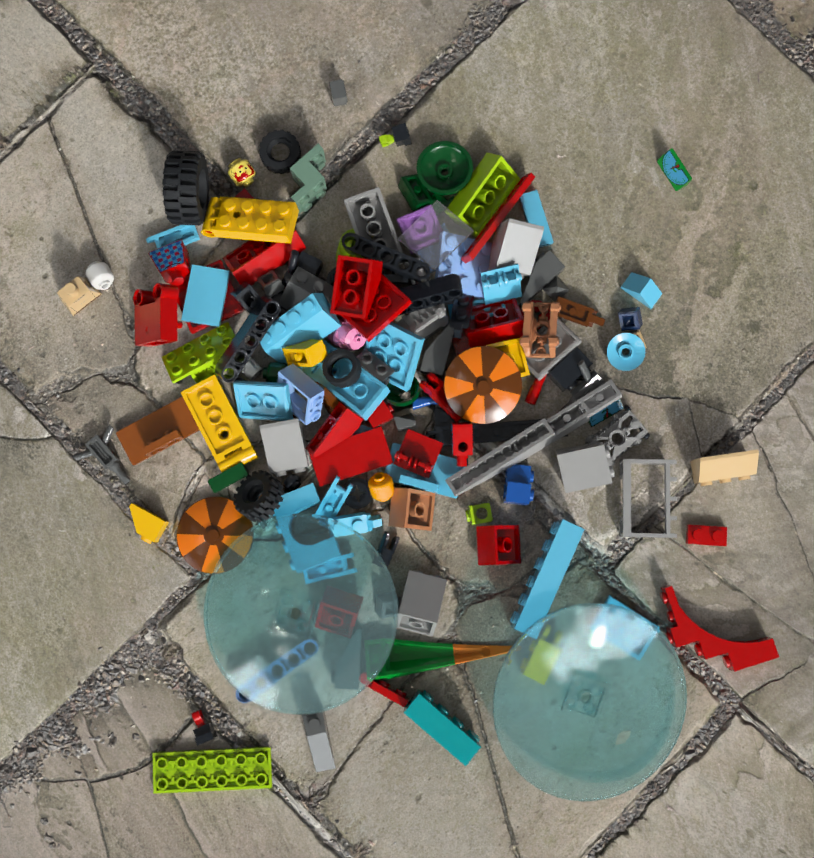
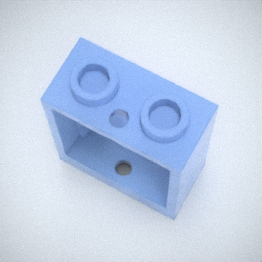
M291 364L278 371L277 383H288L293 415L305 425L317 421L321 416L325 390L295 364ZM295 388L301 394H303L308 400L305 401L299 394H297L295 392Z

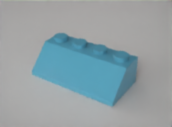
M312 293L276 319L260 344L264 351L277 362L287 364L282 348L310 339L323 340L342 325L336 314H330L331 306L324 294Z

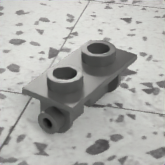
M367 349L357 356L363 369L385 385L389 383V376L395 372L394 369Z

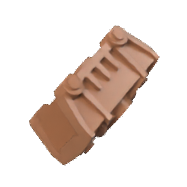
M523 303L524 324L523 337L520 339V344L523 346L525 356L529 358H555L556 347L559 344L556 334L558 312L561 310L560 303ZM534 307H538L541 313L538 321L534 318ZM551 307L550 320L548 321L546 314ZM541 326L548 328L547 333L544 335L537 333L538 328ZM537 340V344H540L539 348H537L535 354H532V344ZM547 340L549 341L550 354H547L544 348Z

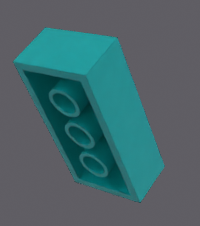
M418 689L404 707V714L466 766L481 748L479 736L471 729L465 730L464 723L456 716L450 717L448 709L441 703L436 705L433 702V697L427 691L421 692Z

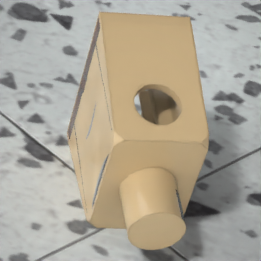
M77 276L57 292L60 300L73 316L102 295L98 289L91 286L87 278Z

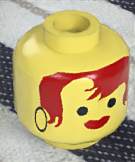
M238 158L228 166V175L236 186L244 185L248 187L254 182L253 178L256 172L247 159L241 160V158Z

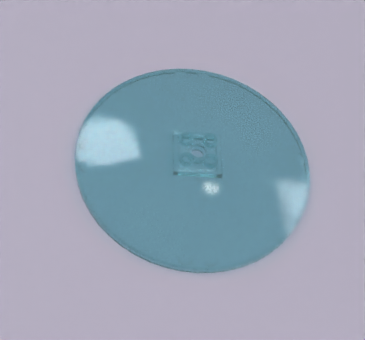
M298 513L277 516L265 520L244 532L228 547L218 561L208 583L204 602L206 639L213 659L221 673L239 693L250 701L272 711L285 714L301 715L324 712L336 708L360 694L377 677L385 665L395 641L398 625V600L395 586L388 567L379 552L364 536L350 526L338 520L316 514ZM295 607L301 612L298 619H294L291 616V610Z
M583 603L561 608L541 618L529 627L510 648L500 667L493 694V720L497 738L507 759L516 771L533 786L547 794L573 801H597L618 796L635 788L649 778L663 764L675 746L681 733L687 706L684 671L676 651L666 636L641 615L624 607L605 603ZM588 692L590 694L589 699L582 702V694Z

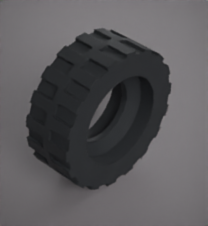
M273 130V132L267 133L262 138V142H260L259 154L263 165L275 174L289 173L290 167L301 159L299 142L288 131ZM279 143L285 144L289 148V156L282 161L275 160L271 155L272 148Z

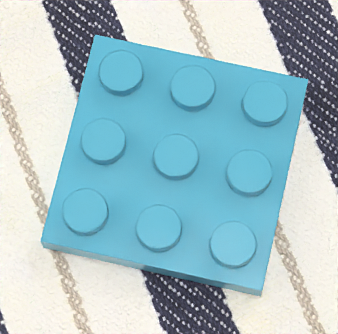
M391 322L370 342L366 340L364 350L367 349L395 370L389 376V383L404 391H408L412 385L425 338Z

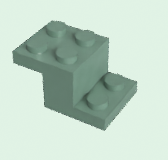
M319 144L315 145L290 167L293 180L300 187L291 196L292 202H295L299 209V214L303 211H308L312 207V203L316 199L320 200L323 198L327 191L325 178L319 172L326 163L324 150Z

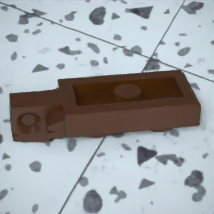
M559 296L557 297L556 302L561 305L558 317L586 327H592L593 323L600 326L604 325L606 319L596 316L598 311H595L593 308Z

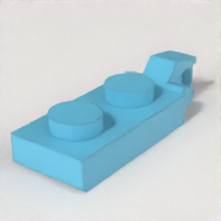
M365 512L327 518L329 537L337 538L372 531V528L382 526V518L380 515L371 516L370 513Z

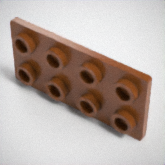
M180 397L117 431L116 435L131 464L135 466L200 431L184 398Z

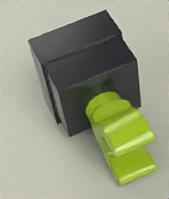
M406 123L391 127L392 135L379 136L382 147L389 146L393 142L396 143L397 147L412 145Z

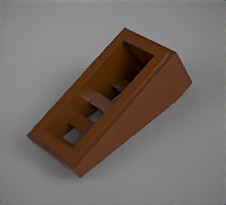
M316 382L325 390L323 404L327 412L331 414L337 404L342 402L325 386Z

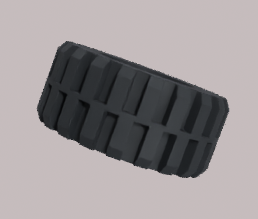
M173 150L166 156L163 169V203L165 214L169 222L174 225L199 226L204 223L209 202L207 160L200 151Z

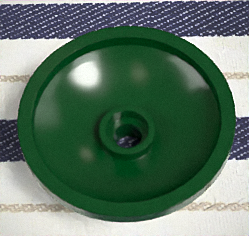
M435 142L421 152L417 161L419 181L427 190L438 195H451L461 191L472 177L473 162L471 156L464 147L455 142ZM442 172H447L448 174H447V175H442L441 173H442Z

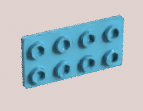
M393 443L391 446L390 454L393 463L396 459L394 458L395 454L399 451L401 444ZM439 454L429 478L394 464L387 465L384 473L389 474L394 483L456 499L458 496L455 497L445 480L465 467H458L457 459Z

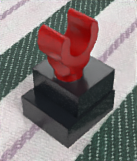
M201 709L191 713L195 724L198 726V728L193 730L197 746L218 737L212 722L205 724Z

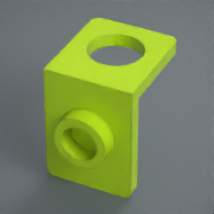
M490 503L469 505L468 510H465L467 522L471 521V525L493 521ZM479 508L487 510V517L485 519H479L476 516Z

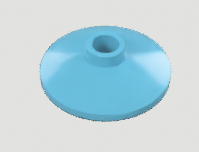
M618 334L611 339L607 346V358L616 369L622 371L633 370L645 358L644 343L635 334ZM624 348L629 350L627 355L622 354Z

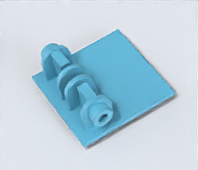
M518 264L480 272L485 305L522 297L520 282L522 276L519 273Z

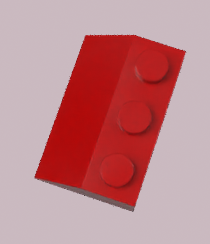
M513 298L492 304L473 306L472 316L475 315V319L470 321L468 329L464 328L469 348L486 346L523 337L524 318L516 299ZM490 307V310H489V311H484V310H483V309H485V308Z

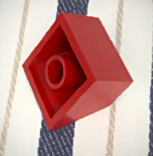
M519 525L476 526L478 565L521 564Z

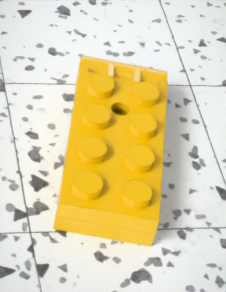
M222 196L220 198L211 197L201 233L210 238L220 237L291 244L299 209L295 202Z
M215 374L181 392L221 472L238 463L245 465L259 458ZM224 432H228V436L226 438H223L222 436Z

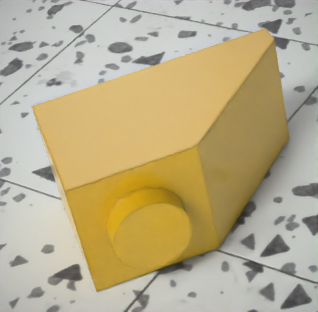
M310 339L282 348L288 366L295 364L297 367H313L327 357L326 346L323 340Z
M131 503L129 507L136 533L141 535L140 539L149 544L151 542H158L169 522L143 507Z

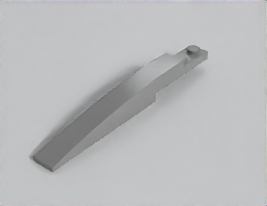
M609 380L547 420L543 418L445 481L456 497L514 466L590 420L589 417L620 399L622 393L614 382Z

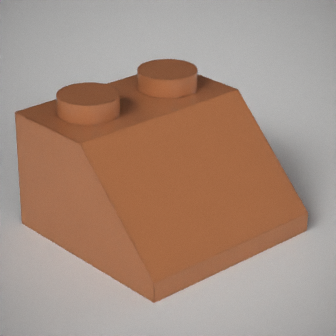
M394 488V493L391 497L388 526L432 531L436 493L410 488Z

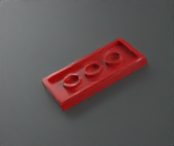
M382 426L350 436L317 457L310 454L320 487L331 484L336 476H339L340 480H344L393 464Z

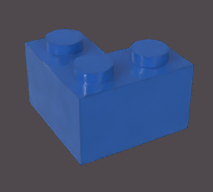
M515 464L506 469L503 503L528 505L529 502L533 501L534 489H531L530 484L534 480V471H531L532 466Z

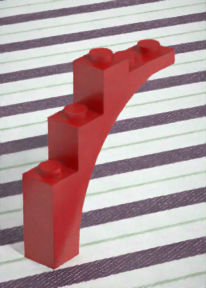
M673 586L661 587L660 597L663 604L667 605V618L670 623H673V625L666 627L667 633H665L667 642L672 644L673 647L677 648L695 642L694 650L697 656L706 660L724 654L722 659L725 667L734 672L779 658L773 638L764 637L751 641H731L716 637L703 630L681 609Z

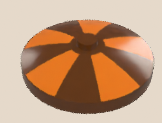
M475 346L464 350L452 360L445 374L444 392L450 407L461 418L472 423L489 424L505 418L516 407L522 392V378L516 363L505 352L490 346Z
M208 497L195 502L184 512L177 528V545L182 557L194 569L207 574L226 573L239 567L249 556L255 539L253 522L235 509L233 500L224 497Z

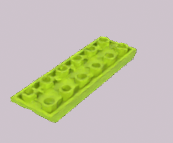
M268 746L152 753L153 794L272 788L271 747Z

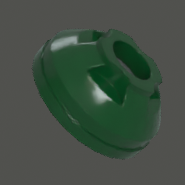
M415 377L408 391H404L391 383L387 384L390 390L387 398L396 406L410 405L420 394L419 382ZM403 393H411L409 398L401 399Z

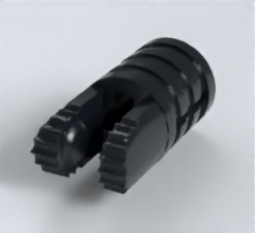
M385 531L372 564L388 570V565L395 553L400 537L395 536L387 549L386 545L390 533Z

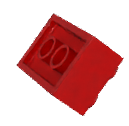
M338 255L330 314L367 319L380 284L383 262Z

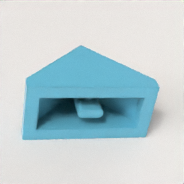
M633 272L630 273L620 287L650 309L653 308L662 295V292L651 278Z

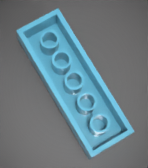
M564 519L553 522L549 533H552L551 537L545 540L541 549L544 551L543 555L540 558L538 557L534 564L535 573L533 576L530 575L526 582L527 591L525 594L522 593L518 600L520 607L517 612H513L510 618L511 627L537 639L585 529Z

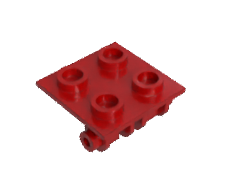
M408 429L399 451L395 454L394 458L396 459L393 464L429 478L444 443Z

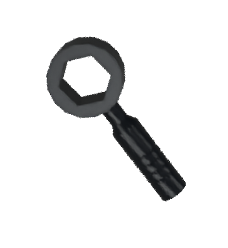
M292 250L288 264L289 269L282 279L284 287L287 286L295 272L299 256L297 250Z

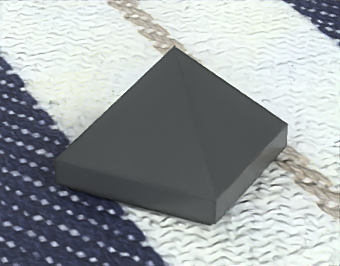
M555 277L543 288L554 302H556L558 296L563 297L569 291L558 277Z

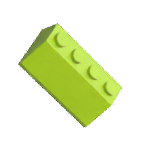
M487 152L473 171L469 183L458 192L445 210V213L456 225L477 237L520 181V178L501 155Z

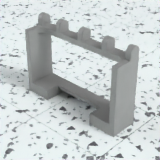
M620 460V479H623V517L620 518V537L677 538L676 533L670 534V520H677V516H670V501H677V497H670V482L677 481V477H670V464H677V460ZM631 464L664 465V534L631 533Z

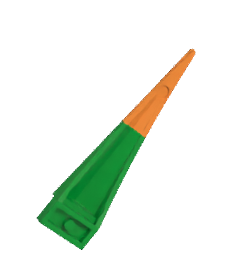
M389 638L364 640L367 680L401 677L520 651L522 647L432 643Z

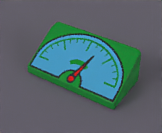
M669 149L658 159V165L675 191H679L690 183L692 177L674 149Z

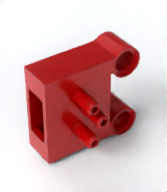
M156 283L153 291L135 290L133 295L135 305V346L154 347L178 341V328L181 329L183 323L182 321H177L179 291L176 285Z

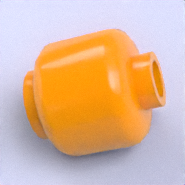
M377 472L368 481L369 491L373 499L384 502L393 496L395 487L393 479L389 474Z

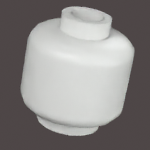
M100 261L92 262L85 273L91 286L98 290L108 289L114 280L109 266Z

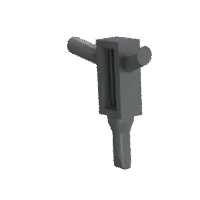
M584 360L578 363L584 380L570 392L572 396L569 402L559 411L606 383L595 370L591 373L589 372Z
M109 424L103 438L100 435H95L85 444L89 450L74 454L72 457L78 461L94 455L105 469L114 472L126 485L131 480L121 469L118 462L120 459L107 445L114 431V428Z

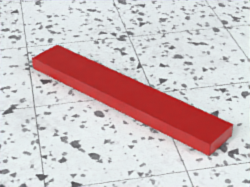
M528 173L516 184L461 257L465 264L472 261L535 179V175Z

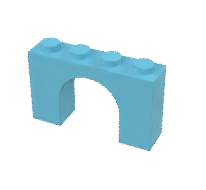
M311 483L281 495L283 501L279 502L280 507L279 509L275 508L273 516H276L278 521L275 524L279 535H283L285 540L282 542L286 553H290L291 560H289L292 570H296L300 574L342 557L335 537L307 546L298 543L293 536L292 523L294 518L301 511L321 503L315 484Z

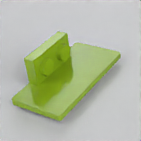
M229 322L221 324L220 327H216L162 356L163 363L173 383L191 375L196 384L214 374L218 376L215 372L216 364L235 337Z

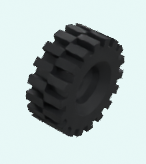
M254 471L252 476L249 474L246 476L245 481L242 479L240 487L237 486L236 491L238 493L234 494L236 500L233 501L235 509L253 522H262V518L265 520L269 519L268 515L273 516L275 508L279 509V502L283 501L281 495H284L283 485L267 471Z

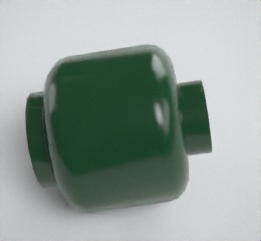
M270 362L268 367L263 369V379H266V382L277 383L278 371L288 365L281 362Z

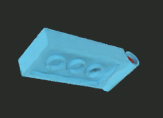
M323 339V343L326 346L327 355L332 351L337 350L335 347H333L331 344H329L327 341ZM348 358L338 360L332 368V375L337 379L344 378L350 373L352 362ZM324 360L313 367H298L314 382H319L325 386L344 405L365 421L390 392L384 383L362 367L360 377L356 383L346 388L335 387L325 378L322 370Z

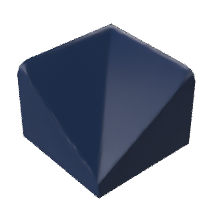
M640 307L622 308L618 312L621 331L641 328L643 323Z

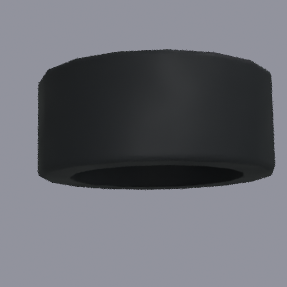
M346 349L332 351L324 359L322 365L325 378L335 387L339 388L350 387L356 383L362 371L358 358ZM348 358L352 362L350 373L344 378H335L332 375L334 364L340 359Z

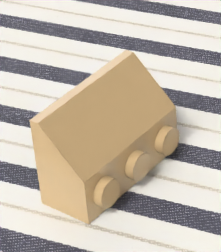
M758 449L703 457L690 461L694 484L700 483L701 486L713 485L712 481L719 480L720 484L732 482L731 478L738 477L739 481L751 479L750 475L757 474Z

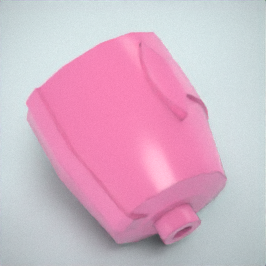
M339 318L342 326L326 338L341 349L355 351L361 348L366 339L344 318Z

